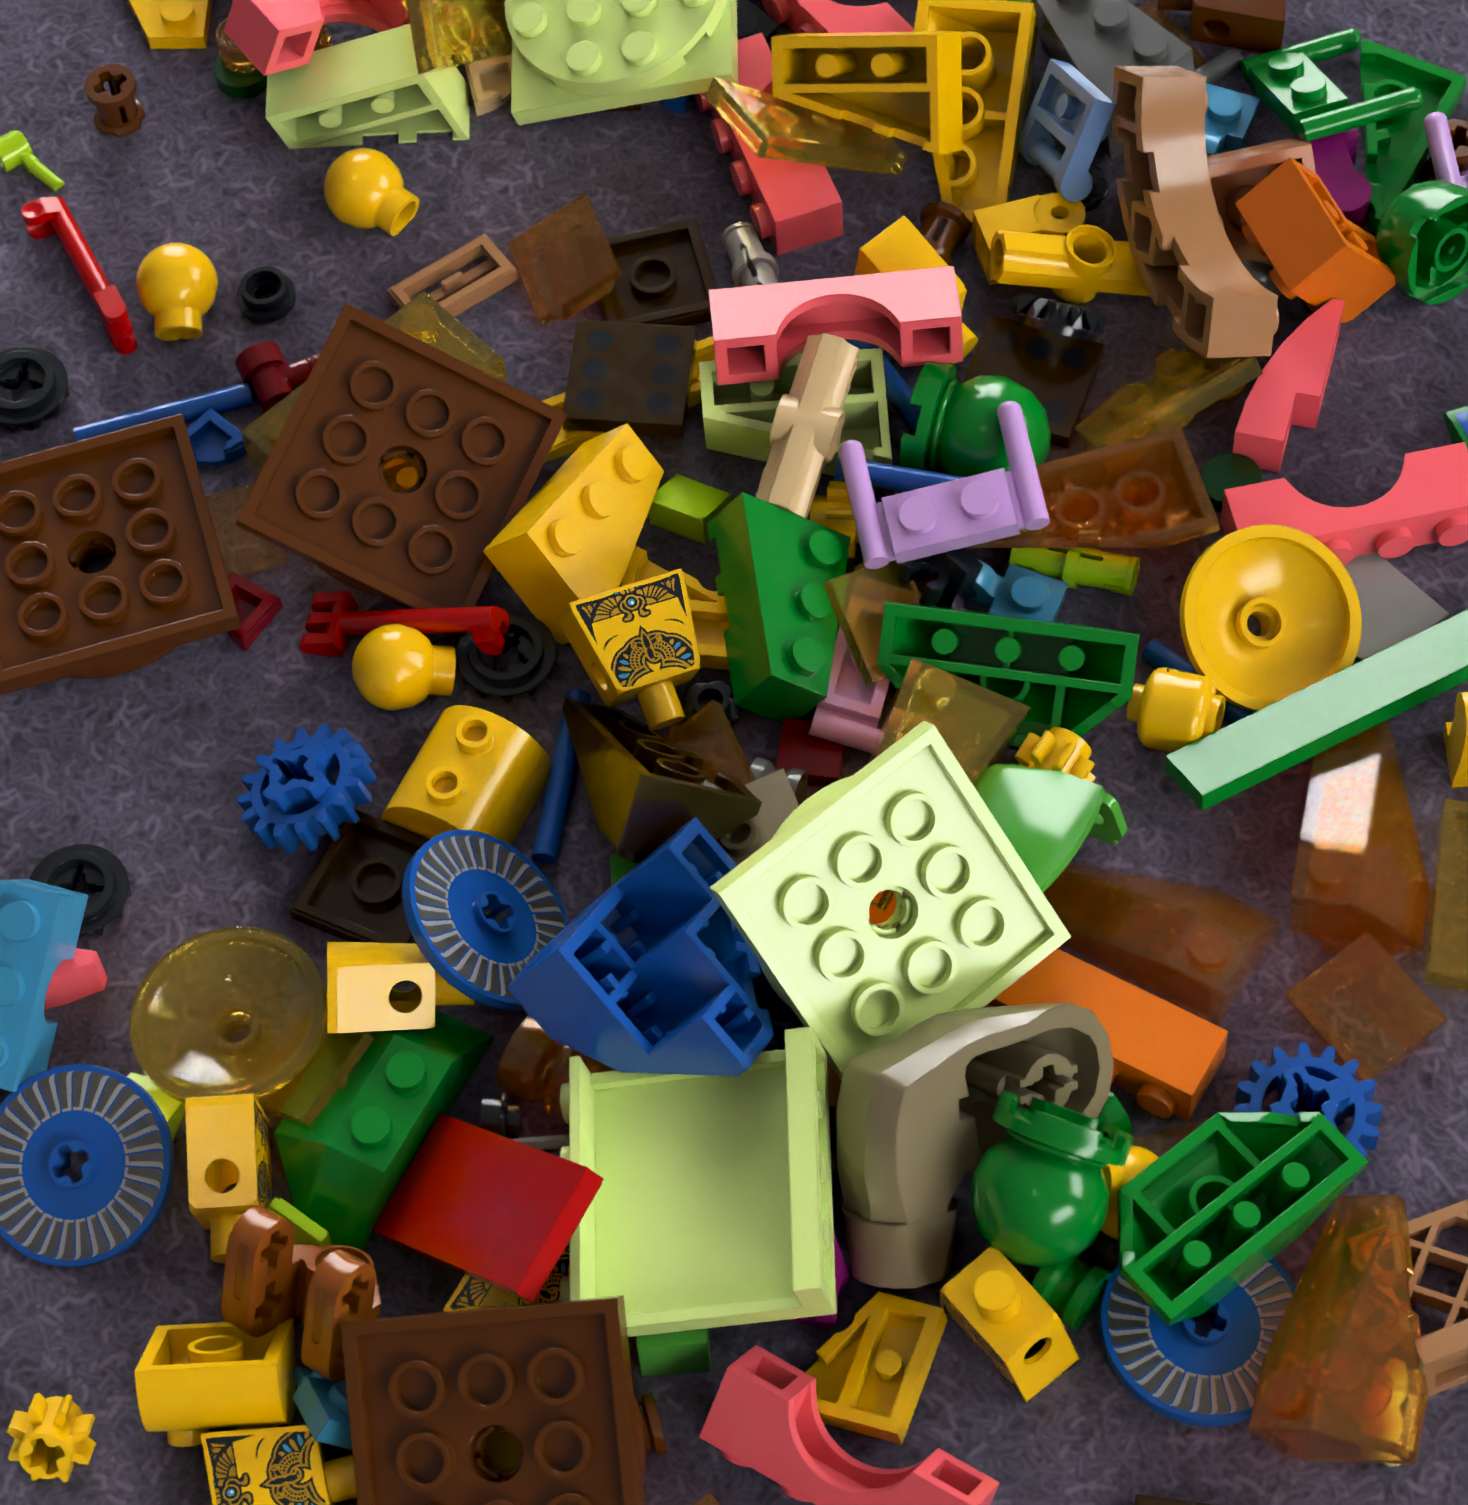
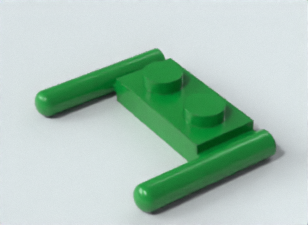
M1354 28L1239 61V69L1246 82H1250L1251 89L1304 142H1310L1418 110L1423 104L1421 91L1416 87H1409L1349 105L1348 97L1314 63L1358 50L1362 39L1360 33Z

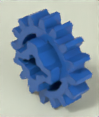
M321 724L314 736L310 737L302 727L297 729L295 740L289 744H286L280 738L274 741L275 752L269 757L257 755L254 759L260 767L258 773L244 775L241 780L249 790L237 797L238 804L245 811L241 815L242 820L255 837H259L266 848L271 850L279 844L286 854H292L298 847L299 842H303L311 852L317 849L319 837L325 834L334 841L339 839L340 831L338 826L344 821L356 824L360 818L355 813L354 808L358 804L371 802L373 797L365 786L375 782L376 775L369 766L372 760L358 740L354 741L348 731L343 728L333 734L327 724Z
M1300 1042L1296 1057L1288 1058L1287 1054L1278 1046L1272 1049L1270 1068L1257 1060L1251 1063L1248 1076L1250 1082L1239 1081L1235 1101L1240 1105L1234 1106L1233 1112H1262V1105L1272 1091L1276 1090L1278 1102L1271 1104L1268 1112L1298 1116L1299 1113L1295 1114L1296 1107L1303 1109L1304 1112H1321L1337 1130V1126L1343 1124L1345 1118L1351 1116L1352 1127L1345 1138L1366 1158L1367 1153L1364 1149L1375 1150L1380 1130L1374 1126L1380 1124L1383 1107L1382 1104L1370 1102L1374 1097L1376 1088L1373 1079L1359 1082L1355 1080L1359 1067L1357 1060L1352 1059L1341 1067L1334 1063V1047L1328 1046L1319 1058L1311 1056L1307 1042Z

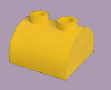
M466 705L450 706L442 712L383 811L381 820L429 839L447 831L471 830L491 835L511 845L548 781L552 761L534 738L512 722L477 707Z
M290 1318L277 1325L276 1328L260 1337L251 1336L228 1322L156 1326L134 1371L139 1413L145 1430L147 1432L167 1431L168 1444L176 1447H190L202 1444L201 1434L209 1433V1429L236 1428V1430L289 1425L295 1408V1401L292 1398L295 1393L293 1376L296 1368L294 1318Z

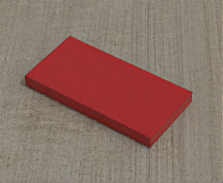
M440 1113L381 1212L372 1231L398 1246L533 1303L604 1179L586 1166Z

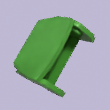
M995 764L989 766L974 785L1042 892L1068 866L1087 836L1116 846L1128 831L1119 803L1113 796L1104 791L1103 786L1061 771L1029 768L1016 764Z

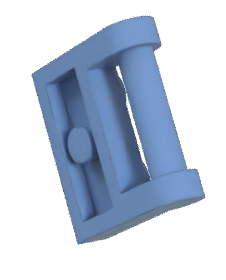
M1050 58L1018 138L1019 154L1028 163L1039 165L1054 179L1055 189L1063 198L1070 202L1083 200L1092 190L1093 178L1089 173V168L1100 142L1109 134L1112 126V112L1116 104L1071 64ZM1051 134L1066 147L1063 155L1055 148V141Z

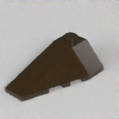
M568 697L565 698L562 710L597 826L616 847L615 853L618 856L639 864L695 817L716 840L758 815L762 802L743 783L727 773L717 772L715 780L708 777L701 771L704 759L693 752L680 751L677 748L664 744L666 736L656 730H649L648 725L623 710Z

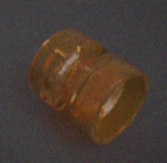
M528 1016L510 1039L500 1061L496 1078L497 1086L508 1090L509 1093L532 1105L544 1099L545 1111L564 1121L560 1105V1088L563 1083H569V1057L580 1056L590 1073L613 1071L615 1069L552 1040L531 1016Z

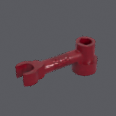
M380 320V321H382V322H384V323L390 325V323H389L388 320ZM269 341L260 342L242 351L235 361V366L243 383L248 382L249 388L254 390L263 411L266 414H271L295 403L296 395L293 389L306 383L320 352L317 355H312V357H307L306 360L302 359L289 364L285 360L278 344Z

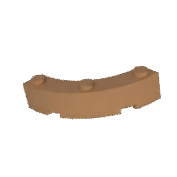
M1114 66L1112 102L1116 105L1112 112V139L1117 142H1123L1126 178H1116L1117 192L1129 245L1140 276L1151 299L1156 306L1168 307L1173 316L1172 330L1191 349L1205 358L1271 356L1273 336L1279 325L1278 295L1261 285L1242 264L1225 232L1224 223L1218 213L1213 195L1205 141V113L1208 107L1207 77L1179 66Z

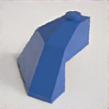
M696 817L685 824L593 901L540 950L507 986V989L520 1002L525 1012L539 1024L552 1040L625 1073L739 1076L749 1069L774 1036L769 1010L758 1008L752 980L761 974L759 961L709 888L737 865Z

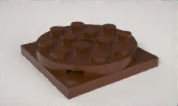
M345 303L235 525L317 565L328 575L349 587L380 596L404 609L475 607L494 568V564L483 550L523 508L568 414ZM402 459L412 464L417 472L416 484L407 490H392L383 476V468L388 462ZM455 632V634H457V635H459V636H460L461 633H462V632Z
M182 413L0 462V695L64 677L94 679L125 674L157 661L179 645L242 628ZM105 555L112 559L111 564L106 569L97 573L87 574L81 571L83 563L92 556Z
M624 1295L515 1306H489L473 1310L356 1320L340 1324L358 1505H645L643 1489L646 1459L645 1434L641 1413L633 1392ZM502 1429V1431L510 1433L515 1437L519 1446L523 1448V1453L520 1454L519 1462L514 1469H500L488 1457L487 1442L491 1434L496 1430Z

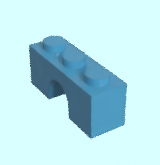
M30 879L0 880V1089L17 1092L20 1084L47 1070L58 1023L45 1019V997L50 980L58 965L64 960L74 958L88 900L87 894Z

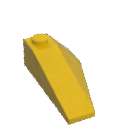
M918 0L914 32L961 31L963 150L942 155L933 153V160L941 200L961 209L972 224L973 210L1006 203L1010 199L1018 158V138L1026 115L1039 31L1034 3L1002 0Z

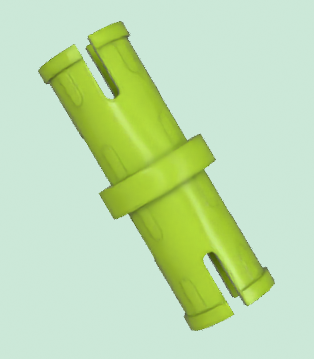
M1023 532L1015 536L1009 564L1011 563L1068 583V588L1077 589L1079 584L1110 590L1111 592L1126 596L1133 595L1140 569V558L1136 556L1114 554L1087 547V542L1083 540L1073 539L1071 543L1039 538L1038 536Z

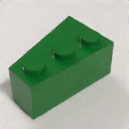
M741 492L707 523L709 542H716L721 570V573L715 577L718 596H725L729 627L724 631L734 702L736 706L783 723L784 718H802L827 698L851 537Z

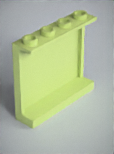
M812 1026L786 1029L785 1049L761 1052L749 1069L739 1076L625 1073L617 1070L590 1073L580 1056L569 1057V1083L561 1085L560 1105L566 1124H569L570 1146H563L561 1148L560 1157L588 1167L604 1180L565 1247V1251L567 1253L570 1252V1275L561 1278V1301L624 1295L628 1337L837 1314L827 1055Z

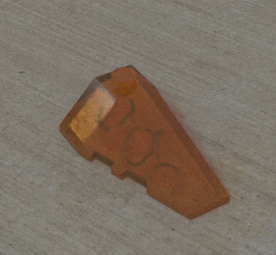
M1181 426L1037 465L1050 524L1039 530L1022 529L1019 530L1020 534L965 548H1160L1220 531V523Z
M1388 719L1314 756L1291 892L1290 932L1422 951L1430 887Z
M1069 863L1059 877L1043 892L1071 935V938L1062 945L1217 1026L1281 925L1280 920L1222 891L1075 863Z
M1399 1195L1338 1196L1264 1357L1249 1429L1289 1458L1301 1461L1415 1464L1428 1391L1426 1374L1418 1368L1415 1338L1420 1337L1421 1332L1419 1315L1411 1308L1408 1279L1413 1274V1264L1405 1200Z

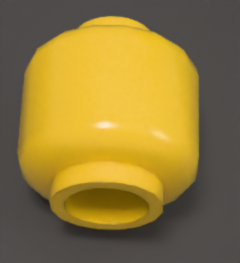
M1161 667L1151 673L1146 685L1135 683L1133 686L1132 698L1128 702L1127 720L1137 722V734L1143 746L1172 753L1220 730L1224 718L1226 699L1225 696L1217 695L1215 682L1210 677Z

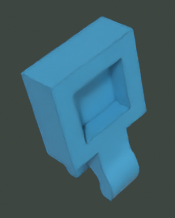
M1206 83L1208 94V107L1205 113L1207 156L1222 153L1224 148L1232 151L1242 149L1259 111L1260 98Z
M980 561L983 567L966 601L990 608L988 613L1048 621L1056 620L1067 595L1068 583L1011 563L1003 578L997 575L989 565Z
M296 1366L293 1377L298 1388L292 1398L314 1440L352 1449L346 1380L339 1383L332 1382L309 1368Z

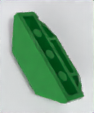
M885 602L877 666L893 683L922 721L935 725L941 736L1020 747L1030 732L1041 738L1045 731H1050L1053 727L1068 729L1081 737L1132 698L1140 634L963 609Z
M435 1010V1027L429 1029L337 1033L274 1132L294 1207L327 1230L332 1245L352 1246L363 1251L365 1250L375 1233L372 1231L375 1223L440 1113L444 1115L449 1114L494 1041L493 1036L438 1010Z
M1218 1112L1119 1189L1117 1193L1119 1272L1168 1326L1204 1314L1301 1236L1362 1172L1368 1161L1321 1112H1299L1298 1116L1272 1112Z

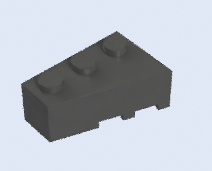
M1034 0L1039 27V39L1049 57L1071 64L1111 101L1114 66H1179L1195 72L1193 49L1127 0ZM1112 126L1109 134L1103 140V147L1110 161H1113L1124 152L1123 142H1117L1112 139Z

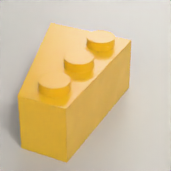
M961 31L795 33L771 37L772 90L774 97L838 120L845 119L870 128L872 132L886 137H896L921 146L923 150L937 155L963 150Z
M628 423L583 442L483 550L535 618L542 621L551 631L554 640L562 645L569 643V640L563 632L558 619L570 602L620 587L664 473L662 467Z

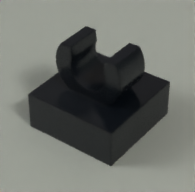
M964 547L905 562L897 582L900 585L910 582L922 593L919 600L921 605L963 609L983 564Z

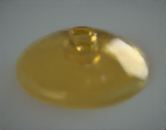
M245 926L211 930L177 945L165 954L148 972L135 995L131 1008L129 1031L132 1048L138 1063L150 1081L162 1092L180 1102L185 1103V1098L237 1094H254L256 1099L260 1100L291 1082L314 1056L326 1029L327 993L323 980L312 959L300 946L285 936L270 930ZM235 1032H249L245 1039L236 1043H229L230 1037Z

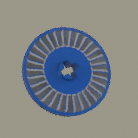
M471 830L447 831L431 838L411 857L404 873L402 900L406 920L416 944L437 973L455 989L481 1004L503 1010H523L522 1005L507 989V986L540 950L570 924L559 896L544 874L526 856L508 843L491 835Z
M70 1064L45 1070L29 1078L18 1086L17 1092H11L0 1105V1235L12 1247L27 1257L41 1263L60 1267H87L110 1261L122 1255L136 1245L150 1231L166 1205L173 1182L175 1167L171 1132L165 1116L151 1095L135 1081L119 1072L95 1065ZM71 1151L85 1156L88 1155L89 1161L81 1166V1173L83 1175L81 1180L64 1175L63 1170L71 1165V1158L69 1156Z
M1274 1258L1206 1311V1313L1214 1316L1213 1327L1215 1328L1209 1332L1207 1338L1200 1337L1194 1333L1196 1323L1193 1320H1197L1200 1315L1168 1326L1121 1276L1118 1263L1107 1282L1101 1300L1099 1312L1100 1337L1105 1355L1115 1375L1126 1389L1144 1405L1161 1415L1182 1423L1197 1426H1226L1250 1420L1264 1413L1280 1401L1289 1391L1300 1372L1307 1352L1308 1320L1303 1300L1296 1285L1285 1269Z

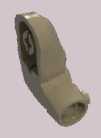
M1030 1003L962 1009L940 1013L918 1023L899 1037L850 1060L843 1071L834 1111L836 1162L843 1196L841 1206L852 1275L856 1279L875 1287L893 1289L917 1288L943 1280L951 1272L958 1209L957 1200L953 1195L966 1172L975 1171L986 1151L1009 1136L1005 1131L1006 1127L992 1119L1001 1092L1010 1091L1018 1095L1017 1099L1019 1102L1017 1107L1029 1110L1032 1099L1035 1097L1093 1118H1098L1109 1097L1114 1064L1109 1035L1093 1011L1071 1003Z

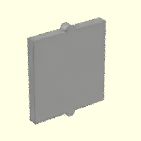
M1377 552L1356 556L1348 565L1344 566L1356 588L1362 614L1361 640L1356 656L1359 661L1440 623L1449 615V612Z

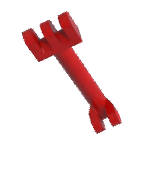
M60 196L38 198L26 203L21 209V214L25 224H27L26 228L29 236L33 239H43L56 233L100 315L104 330L116 352L126 355L135 351L138 343L128 317L126 305L115 285L111 286L65 200Z
M348 591L317 592L314 594L311 609L316 611V613H310L305 624L306 631L313 633H307L302 636L299 650L302 653L341 657L344 656L349 636L367 635L372 630L384 625L401 624L417 629L422 634L471 632L474 643L482 652L489 655H500L505 644V638L502 634L508 632L511 618L505 609L498 606L357 611L358 604Z

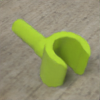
M14 130L0 137V165L6 173L23 164L28 172L32 173L54 193L65 184L33 154L23 133Z

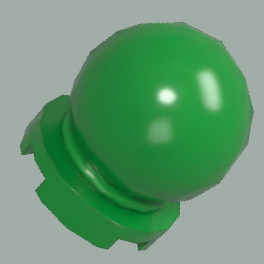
M927 361L919 374L910 404L922 406L915 435L903 433L899 466L932 472L940 469L944 474L962 477L1004 468L1005 472L1010 471L1011 468L997 416V409L1003 402L1015 401L1022 408L1037 471L1039 472L1044 466L1050 451L1051 430L1046 410L1029 389L1005 376L979 375L959 384L957 369L954 364H937Z
M1003 1091L1000 1094L992 1119L1006 1127L1005 1131L1009 1136L986 1151L973 1173L969 1203L976 1229L990 1247L993 1246L999 1249L1007 1259L1016 1264L1044 1268L1071 1261L1093 1244L1106 1222L1110 1191L1102 1169L1107 1167L1108 1164L1126 1165L1135 1138L1123 1130H1116L1112 1141L1103 1137L1104 1133L1096 1131L1098 1119L1035 1097L1032 1099L1029 1110L1017 1107L1019 1102L1017 1099L1018 1095L1010 1091Z

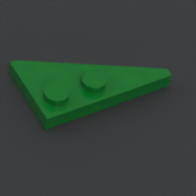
M1364 39L1359 53L1361 102L1409 87L1418 88L1423 96V104L1418 110L1363 126L1365 174L1371 186L1368 210L1369 231L1377 234L1379 222L1385 209L1398 195L1411 187L1430 154L1423 125L1424 118L1432 112H1442L1446 115L1447 119H1450L1465 92L1467 77Z

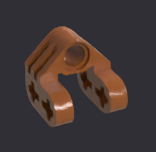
M257 1205L249 1208L235 1223L227 1243L221 1302L222 1317L226 1322L254 1337H260L294 1315L298 1316L301 1324L304 1325L301 1349L303 1364L332 1382L339 1383L345 1380L340 1324L348 1321L377 1319V1316L380 1315L381 1299L375 1266L371 1256L363 1250L352 1246L294 1244V1226L291 1221L263 1206Z

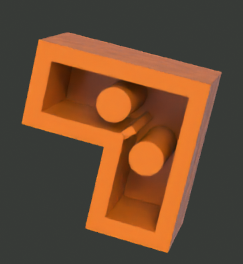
M1291 157L1235 203L1247 223L1242 228L1245 238L1258 253L1263 256L1267 255L1274 266L1269 272V276L1275 286L1290 300H1293L1296 296L1301 298L1313 313L1331 299L1343 300L1344 307L1341 322L1351 321L1397 284L1395 281L1396 275L1379 258L1375 247V237L1346 219L1319 175Z

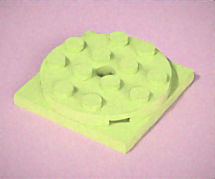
M505 0V17L512 37L511 114L518 125L738 87L737 0Z
M926 721L918 724L856 774L838 780L807 798L787 817L770 841L709 887L756 955L771 987L782 1001L795 1012L804 1027L812 1026L827 1055L828 1062L841 1080L844 1068L851 1059L899 1037L918 1023L940 1013L985 1007L1071 938V935L935 725ZM892 890L896 898V908L893 915L881 924L870 923L868 920L870 919L869 906L878 892Z

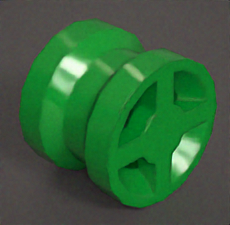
M1077 1255L1071 1261L1044 1268L1041 1267L1031 1286L1052 1308L1060 1312L1061 1322L1076 1331L1083 1325L1092 1309L1102 1299L1105 1287L1112 1273L1100 1265L1089 1267L1080 1261L1079 1255Z

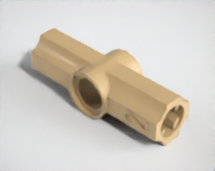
M826 333L808 335L789 395L784 394L781 397L776 409L769 438L771 451L761 475L758 491L755 494V497L806 519L825 463L830 464L835 456L845 418V411L842 409L847 393L851 388L850 384L858 366L859 348L849 344L844 338Z

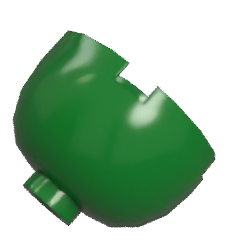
M1444 180L1417 183L1398 195L1382 215L1375 242L1381 262L1389 266L1396 275L1395 281L1397 284L1395 286L1405 294L1417 298L1423 303L1435 305L1447 302L1468 287V275L1466 274L1468 272V188Z

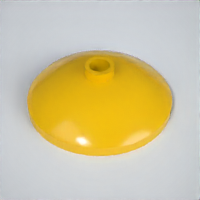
M1262 524L1245 527L1222 537L1208 547L1198 558L1183 588L1180 602V628L1184 647L1193 667L1198 674L1210 677L1215 682L1217 695L1225 696L1227 702L1241 709L1257 712L1352 666L1361 640L1362 614L1357 591L1349 573L1328 547L1316 538L1298 529L1275 524ZM1250 615L1256 617L1260 622L1261 633L1259 636L1253 635L1248 629L1247 620Z

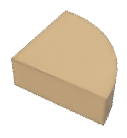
M512 54L465 64L466 76L477 116L499 108L511 98Z

